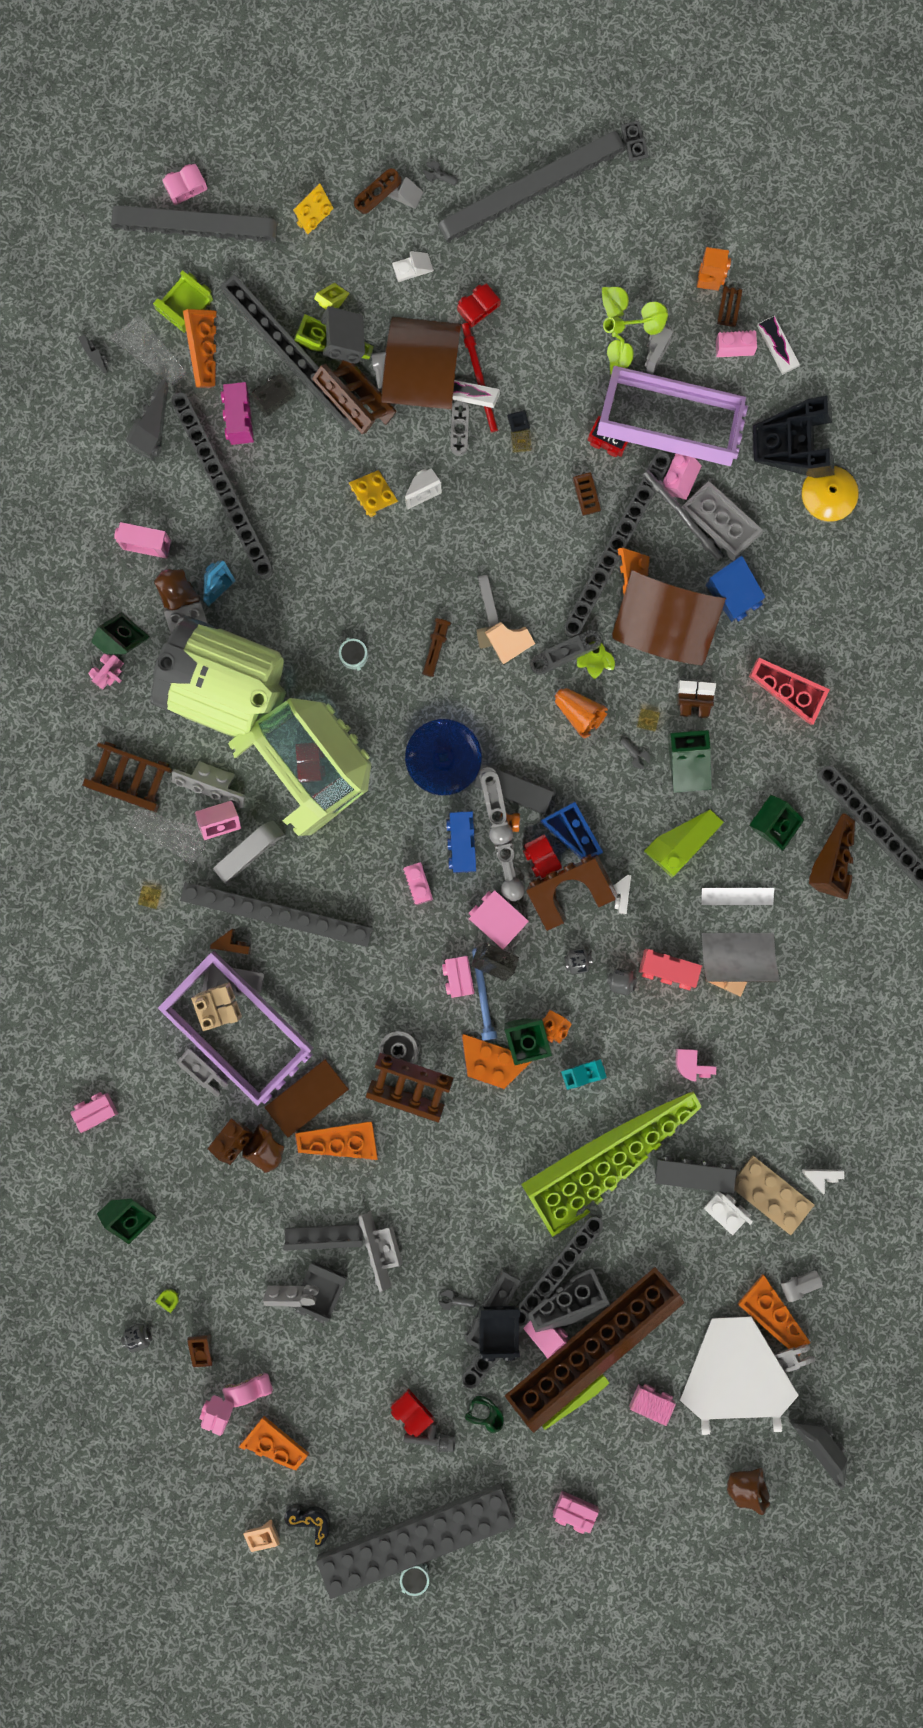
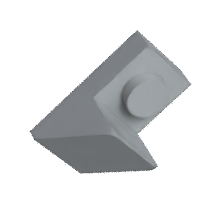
M405 177L404 181H401V184L387 197L416 209L423 191L409 178Z

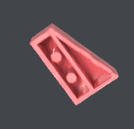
M646 949L644 950L638 972L643 973L642 977L653 980L654 977L661 978L660 982L672 985V982L680 984L679 988L690 991L691 987L696 988L702 965Z

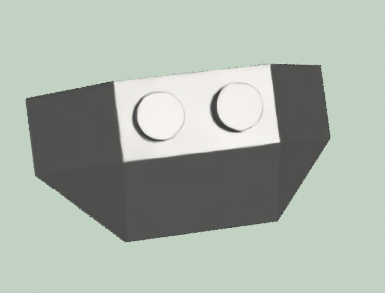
M794 1419L789 1421L842 1490L845 1487L848 1459L844 1455L846 1450L840 1442L835 1443L831 1438L834 1436L827 1425L823 1428L820 1423Z

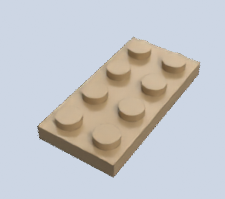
M754 1156L749 1159L735 1178L734 1190L789 1235L793 1234L814 1207L811 1201Z

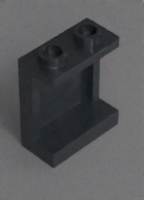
M518 1305L479 1306V1355L484 1361H495L496 1358L513 1361L515 1358H520V1309Z

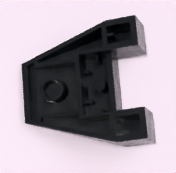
M828 396L809 398L753 425L754 462L813 478L835 475L834 457L830 448L814 450V426L832 423V405Z

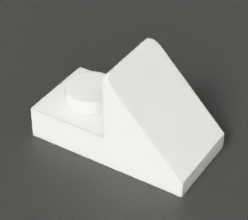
M411 251L409 258L392 263L398 282L434 271L428 253Z
M631 875L625 876L613 885L617 894H620V897L615 900V909H618L617 914H627Z
M802 1169L805 1177L822 1194H825V1179L831 1183H837L838 1179H844L843 1170Z

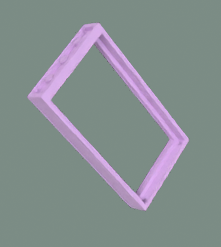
M614 366L597 435L731 466L733 459L737 460L740 449L736 446L740 445L742 434L739 431L743 430L745 420L742 417L746 416L748 406L745 405L746 397ZM617 383L735 411L727 449L608 421Z
M215 951L211 952L158 1007L257 1106L261 1102L265 1104L272 1097L270 1093L275 1088L279 1090L286 1083L283 1079L288 1074L292 1077L299 1069L297 1065L301 1061L305 1063L312 1056L310 1052L313 1047ZM212 964L229 978L301 1049L260 1093L172 1008Z

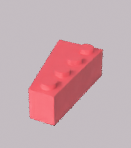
M761 658L756 660L749 675L752 680L810 725H814L830 690Z

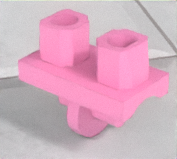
M103 654L100 658V661L104 664L101 670L94 667L88 673L92 678V682L102 690L107 684L111 686L114 681L120 684L122 680L118 676L122 672L120 668L124 664L114 654Z

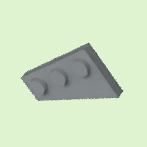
M214 964L205 972L202 991L230 982L235 996L245 995ZM231 967L257 993H261L265 973Z

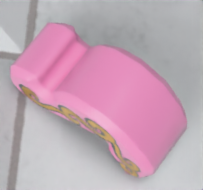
M263 1373L237 1385L228 1384L222 1391L225 1400L232 1402L234 1407H239L251 1403L259 1397L271 1394L273 1388L269 1375Z

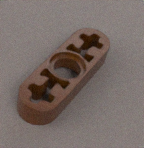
M395 169L386 170L355 198V208L362 214L369 213L401 184V175ZM377 187H382L381 193L375 196L374 190ZM362 201H365L366 205L364 207L361 204Z

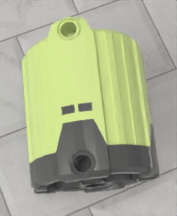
M183 615L178 620V624L171 633L167 643L163 644L153 671L151 704L234 738L239 734L245 735L250 732L257 720L282 704L286 691L279 685L284 660L276 650L193 617Z

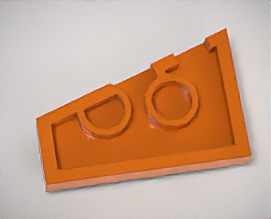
M265 1416L261 1418L239 1446L241 1449L255 1452L258 1456L262 1457L263 1455L273 1459L274 1462L295 1471L309 1455L304 1448Z

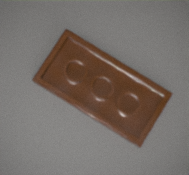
M325 1059L264 1108L288 1138L349 1089Z

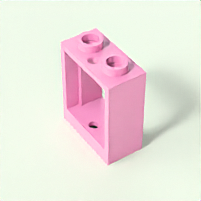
M121 522L119 528H116L114 537L123 550L162 558L168 557L171 539L165 531Z

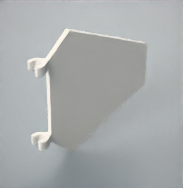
M752 1316L712 1318L680 1401L701 1419L702 1435L710 1434V1419L772 1417L774 1432H782L781 1415L799 1395Z

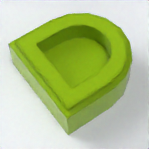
M167 1289L160 1294L155 1302L171 1313L179 1302V1296L175 1290Z

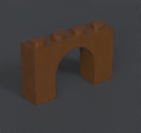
M588 854L582 857L579 863L574 864V862L565 865L563 870L559 872L554 870L548 873L546 878L542 880L537 878L529 883L526 892L547 931L564 924L566 916L556 898L557 886L566 880H577L584 883L589 888L598 908L616 900L618 894L597 854L594 856Z

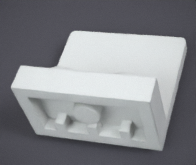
M717 1192L705 1205L704 1209L730 1234L734 1235L745 1221L750 1225L753 1223L749 1219L751 1214L740 1205L736 1207L735 1203L737 1201L728 1193L722 1194Z

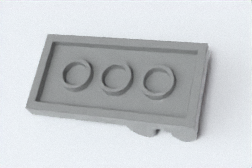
M710 481L681 506L687 515L714 539L715 544L720 549L724 548L727 551V555L733 561L763 534V529Z

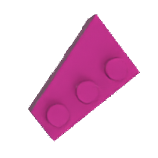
M246 382L224 384L221 399L222 403L225 404L223 418L226 421V440H229L231 445L253 443Z

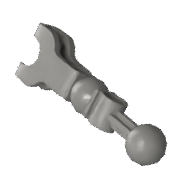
M485 767L480 771L479 778L487 814L491 822L489 838L495 846L505 878L501 886V893L506 900L517 901L523 897L525 886L520 879L516 878L512 860L514 858V851L511 841L513 830L506 819L499 777L494 768ZM489 776H492V777H493V780H492V781H490V782H486V781H485L487 777H489ZM495 811L502 812V817L498 820L492 818V814ZM504 848L510 850V854L506 857L500 855L501 850Z

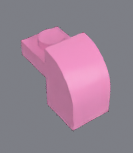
M676 1049V1067L684 1078L696 1081L697 1074H699L700 1078H711V1074L716 1075L715 1066L697 1065V1050Z

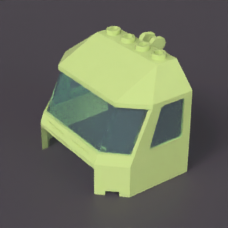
M289 698L270 713L257 720L249 733L237 735L228 744L232 750L235 748L234 758H237L253 744L300 804L299 808L282 821L287 825L291 823L295 827L293 830L298 836L314 834L368 791L371 763L368 760L370 758L368 753L357 746L359 743L358 737L355 734H348L351 728L345 725L341 719L337 720L334 716L335 710L330 704L326 705L322 702Z

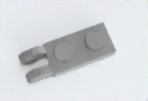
M190 1048L176 1062L203 1088H207L216 1097L220 1095V1092L209 1084L213 1079L224 1088L228 1086V1083L217 1075L218 1073Z
M315 1285L267 1286L263 1303L264 1306L286 1307L315 1305L316 1298L312 1295H318L319 1288Z
M809 1344L774 1353L785 1373L800 1369L802 1366L816 1361L814 1356H808L802 1360L799 1359L798 1354L805 1353L811 1349Z

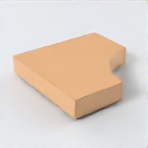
M500 622L485 632L503 664L535 644L526 627L511 630Z

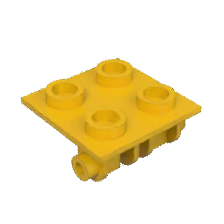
M319 183L293 211L298 218L297 225L300 228L303 227L305 232L309 234L334 208Z
M379 470L349 482L351 491H354L357 500L360 501V505L364 507L366 515L370 517L377 514L376 511L398 502Z

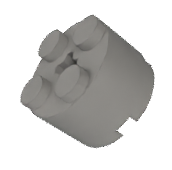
M405 1031L389 1033L382 1039L379 1047V1054L390 1055L410 1063L415 1062L419 1052L416 1039ZM402 1046L403 1055H401L400 1053L396 1055L394 1053L396 1051L394 1047Z

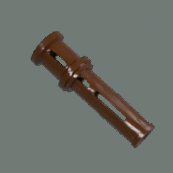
M435 618V628L433 634L430 635L432 642L422 672L423 675L434 677L442 644L447 641V630L451 626V622Z

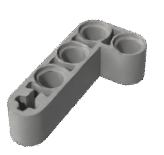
M275 821L267 822L221 860L213 870L224 884H227L269 847L276 845L275 842L286 835Z

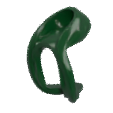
M476 1396L473 1398L469 1412L464 1416L465 1420L473 1424L485 1425L490 1433L499 1432L504 1425V1417L499 1408L487 1397ZM475 1403L486 1405L489 1408L490 1413L486 1419H479L471 1415Z

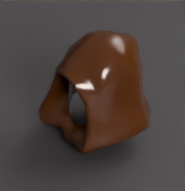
M183 569L163 570L154 580L164 608L171 611L177 610L184 605L199 602L201 599L194 591L191 583L187 581Z
M258 1124L254 1132L255 1135L242 1150V1157L264 1173H268L277 1168L282 1162L285 1146L277 1143L272 1138L271 1132L265 1129L262 1124Z
M762 1468L730 1474L727 1481V1492L737 1507L752 1509L759 1515H764L766 1508L770 1506V1495L763 1480Z

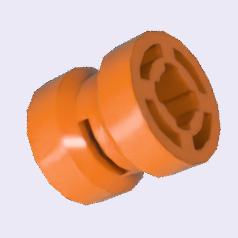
M506 813V819L513 832H519L520 813H513L512 815Z

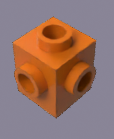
M551 1010L542 1019L548 1042L552 1043L554 1040L560 1044L567 1036L572 1024L566 1018Z

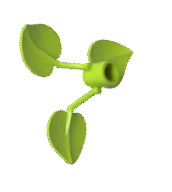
M602 287L603 305L608 316L604 320L603 328L605 332L612 333V337L619 339L612 341L607 349V356L610 361V374L612 375L614 366L627 369L633 360L632 345L625 343L624 338L618 335L625 329V325L644 323L646 333L650 335L659 334L665 327L668 310L662 303L649 302L641 310L643 319L623 321L620 317L624 315L623 311L627 309L629 304L627 292L621 287Z

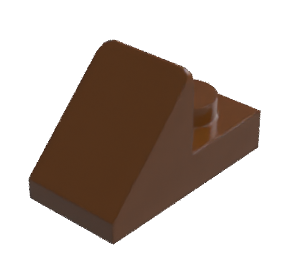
M231 929L210 945V949L248 955L251 952V947H247L246 942L236 941L235 945L233 944L235 929Z
M211 1334L188 1337L187 1342L192 1366H212Z

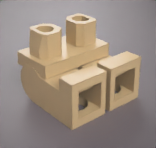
M230 982L202 991L191 998L203 1031L223 1024L235 1023L241 1019L242 1015L237 1001H233L235 995Z

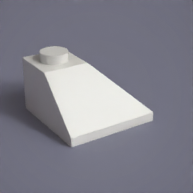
M423 469L413 478L405 495L407 509L442 493L441 482L432 469Z

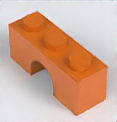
M706 247L703 263H701L696 288L719 291L720 286L724 285L725 278H727L728 270L730 269L731 258H728L729 250Z

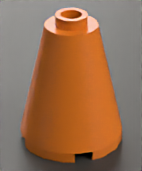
M568 688L560 689L555 695L556 705L582 738L589 737L591 735L589 731L594 727L597 729L607 716L605 711H608V708Z

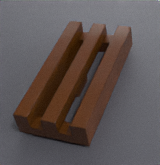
M724 286L717 324L736 327L743 289L735 290V288L729 289L727 286ZM730 293L726 319L722 321L726 294ZM734 294H737L733 322H729Z

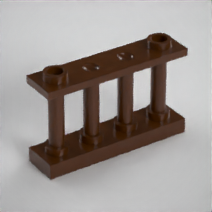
M343 360L335 371H332L326 364H323L312 378L361 434L367 433L378 418L387 425L397 412L390 403L381 402L382 394L354 363ZM339 377H342L348 384L344 385ZM351 391H355L360 398L357 399ZM367 404L373 412L369 413L363 405Z
M105 741L104 744L98 742L97 746L104 749L94 777H91V780L85 778L82 786L157 813L159 805L155 804V796L164 772L172 774L173 770L168 768L169 764L162 761L154 763L115 749L116 745ZM111 752L121 755L122 757L112 783H109V786L102 785L101 778ZM132 759L140 763L130 789L124 793L119 791V784L128 760ZM149 765L157 768L148 796L141 799L137 797V790L146 766Z
M380 1053L374 1067L379 1069L380 1073L377 1081H371L365 1098L439 1123L445 1104L439 1102L443 1091L449 1093L454 1077ZM387 1073L399 1076L396 1087L384 1084ZM406 1079L417 1082L414 1094L403 1091ZM425 1085L436 1089L432 1100L421 1097Z

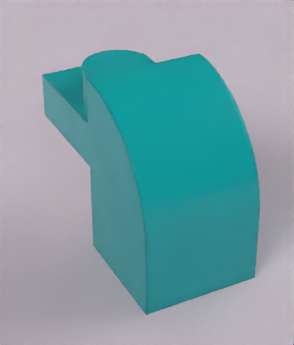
M601 1059L592 1060L561 1071L567 1090L607 1078Z

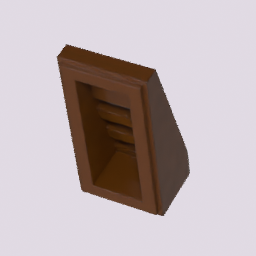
M591 472L574 476L572 481L582 516L600 512L601 509ZM588 480V483L579 485V482ZM587 488H590V490H591V491H587V492H584V493H581V491H580V490H584V489H587ZM588 496H593L592 499H588L585 501H583L582 499ZM595 503V506L589 507L586 509L584 507V505Z

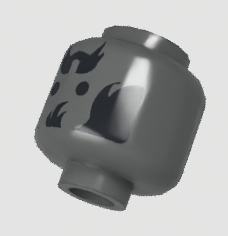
M585 948L569 950L567 956H564L566 970L570 971L572 975L588 973L590 970L589 966L593 965L592 955L587 954Z
M617 968L613 973L609 974L607 984H610L612 992L627 996L630 992H634L637 978L632 971Z
M136 1324L125 1329L121 1342L125 1349L127 1348L130 1352L134 1353L148 1348L150 1341H152V1334L148 1326Z

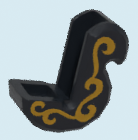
M301 1504L290 1505L284 1516L285 1523L289 1527H315V1547L321 1546L326 1541L330 1529L329 1516L325 1510L314 1506L301 1511Z

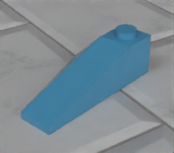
M224 561L212 563L205 570L203 601L208 607L236 581Z

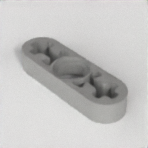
M456 401L452 406L450 447L451 452L456 456L464 455L468 447L469 405L462 401ZM460 405L463 406V409H466V411L462 412V419H458L459 412L455 410ZM457 424H463L465 431L457 433L454 428ZM454 436L461 438V445L464 446L461 448V451H457V448L454 447L457 445V438H453Z
M488 575L478 576V582L485 604L489 627L495 626L499 622Z

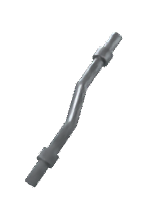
M647 470L643 476L653 486L652 489L656 493L658 492L674 509L686 526L701 541L702 547L706 551L709 550L717 561L722 558L723 555L714 546L713 540L707 538L691 520L679 503L664 488L663 482L661 480L658 481Z

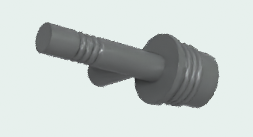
M429 1425L428 1437H416L405 1434L404 1442L437 1446L438 1453L454 1452L456 1437L440 1432L438 1438H436L437 1426Z

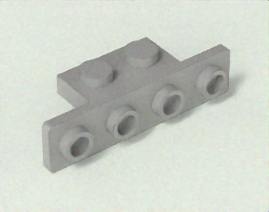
M200 761L192 775L176 769L172 772V783L179 787L191 789L196 793H202L223 802L232 800L234 807L243 808L245 795L229 789L234 780L235 774Z
M369 1211L359 1216V1225L365 1238V1246L368 1249L370 1265L374 1271L375 1283L378 1286L379 1292H382L391 1287L387 1269L401 1266L403 1262L393 1226L376 1230L372 1213Z

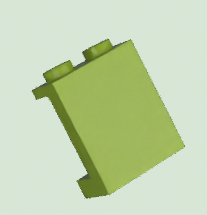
M182 270L179 281L162 300L157 298L153 305L156 311L185 333L186 326L183 311L187 309L205 310L213 298L211 295L212 291L205 284L201 286L193 274L190 272L187 274Z

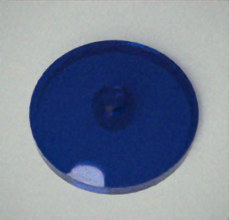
M437 719L420 726L410 737L405 751V763L411 779L422 790L438 796L454 795L469 787L476 779L482 762L481 747L474 733L464 724L450 719Z

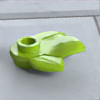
M602 643L598 647V653L591 651L577 658V667H587V671L593 679H596L604 668L614 670L615 667L614 657L611 653L605 651Z

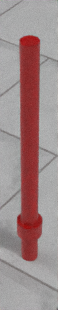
M464 323L461 325L465 337L463 341L465 348H468L477 384L486 386L475 349V338L471 334L469 323ZM484 406L491 433L498 431L492 408Z

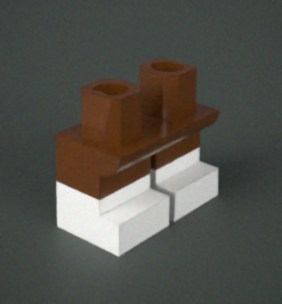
M680 680L678 682L677 696L680 716L690 717L692 707L699 708L698 717L708 718L711 708L714 706L716 683L699 682L697 684L694 681Z

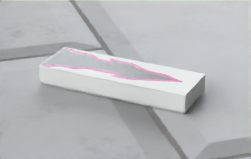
M775 316L758 323L757 327L782 375L799 367L800 364Z
M454 380L453 400L494 408L500 395L499 389Z

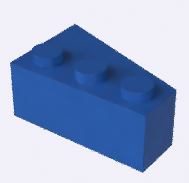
M575 802L541 820L540 823L579 859L588 854L592 856L597 854L599 856L603 853Z
M473 811L450 813V819L446 820L447 831H451V839H447L448 850H452V858H449V869H453V873L476 872Z

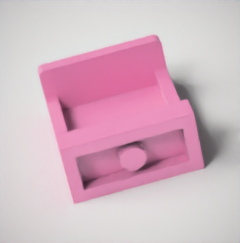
M495 890L492 893L488 891L481 899L484 901L480 907L476 905L468 913L471 916L469 920L503 950L529 921Z

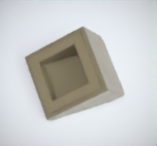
M493 626L476 630L479 648L492 646L485 632Z

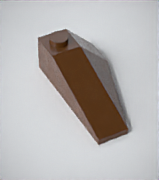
M842 813L815 861L809 876V884L817 891L842 899H848L852 883V875H847L848 863L853 864V857H851L849 847L854 845L855 821L846 813Z

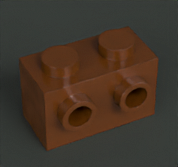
M231 1118L207 1149L219 1161L231 1165L255 1134L243 1123Z

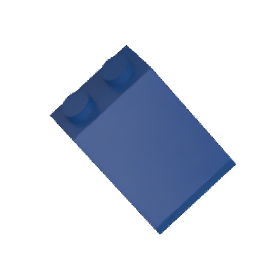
M742 556L711 576L706 584V587L713 596L726 598L723 611L731 622L735 620L739 622L747 616V611L750 609L753 611L757 610L763 605L762 601L765 599V595Z

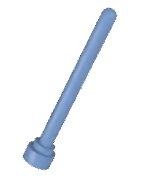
M475 948L472 950L484 1023L483 1033H481L482 1041L497 1039V1032L494 1031V1027L491 1025L480 951Z

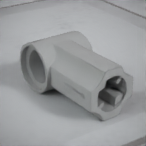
M386 352L372 354L378 391H382Z
M816 1270L799 1277H791V1280L780 1283L788 1302L799 1300L804 1297V1294L823 1287Z

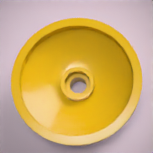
M834 466L835 475L820 478L807 476L802 486V500L805 508L811 515L823 521H838L845 518L853 511L858 501L859 493L855 479L848 471ZM829 488H834L835 493L830 492Z

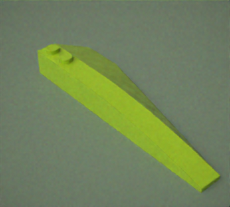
M693 1091L612 1129L521 1184L552 1237L589 1214L590 1211L586 1209L576 1217L578 1209H581L584 1205L586 1207L592 1201L598 1205L603 1200L600 1196L608 1189L613 1191L622 1178L626 1179L648 1158L647 1155L653 1149L656 1151L661 1146L660 1143L667 1136H672L680 1124L688 1121L701 1108Z

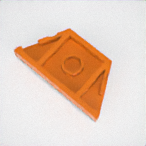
M465 1034L462 1036L467 1076L505 1089L531 1063L527 1062L515 1066L509 1049Z

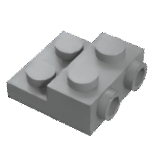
M667 325L659 334L650 335L647 344L649 350L645 363L647 374H654L670 345L674 331Z

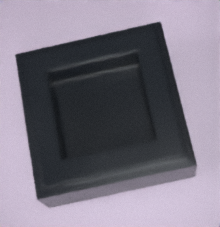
M525 410L507 415L512 433L530 429Z

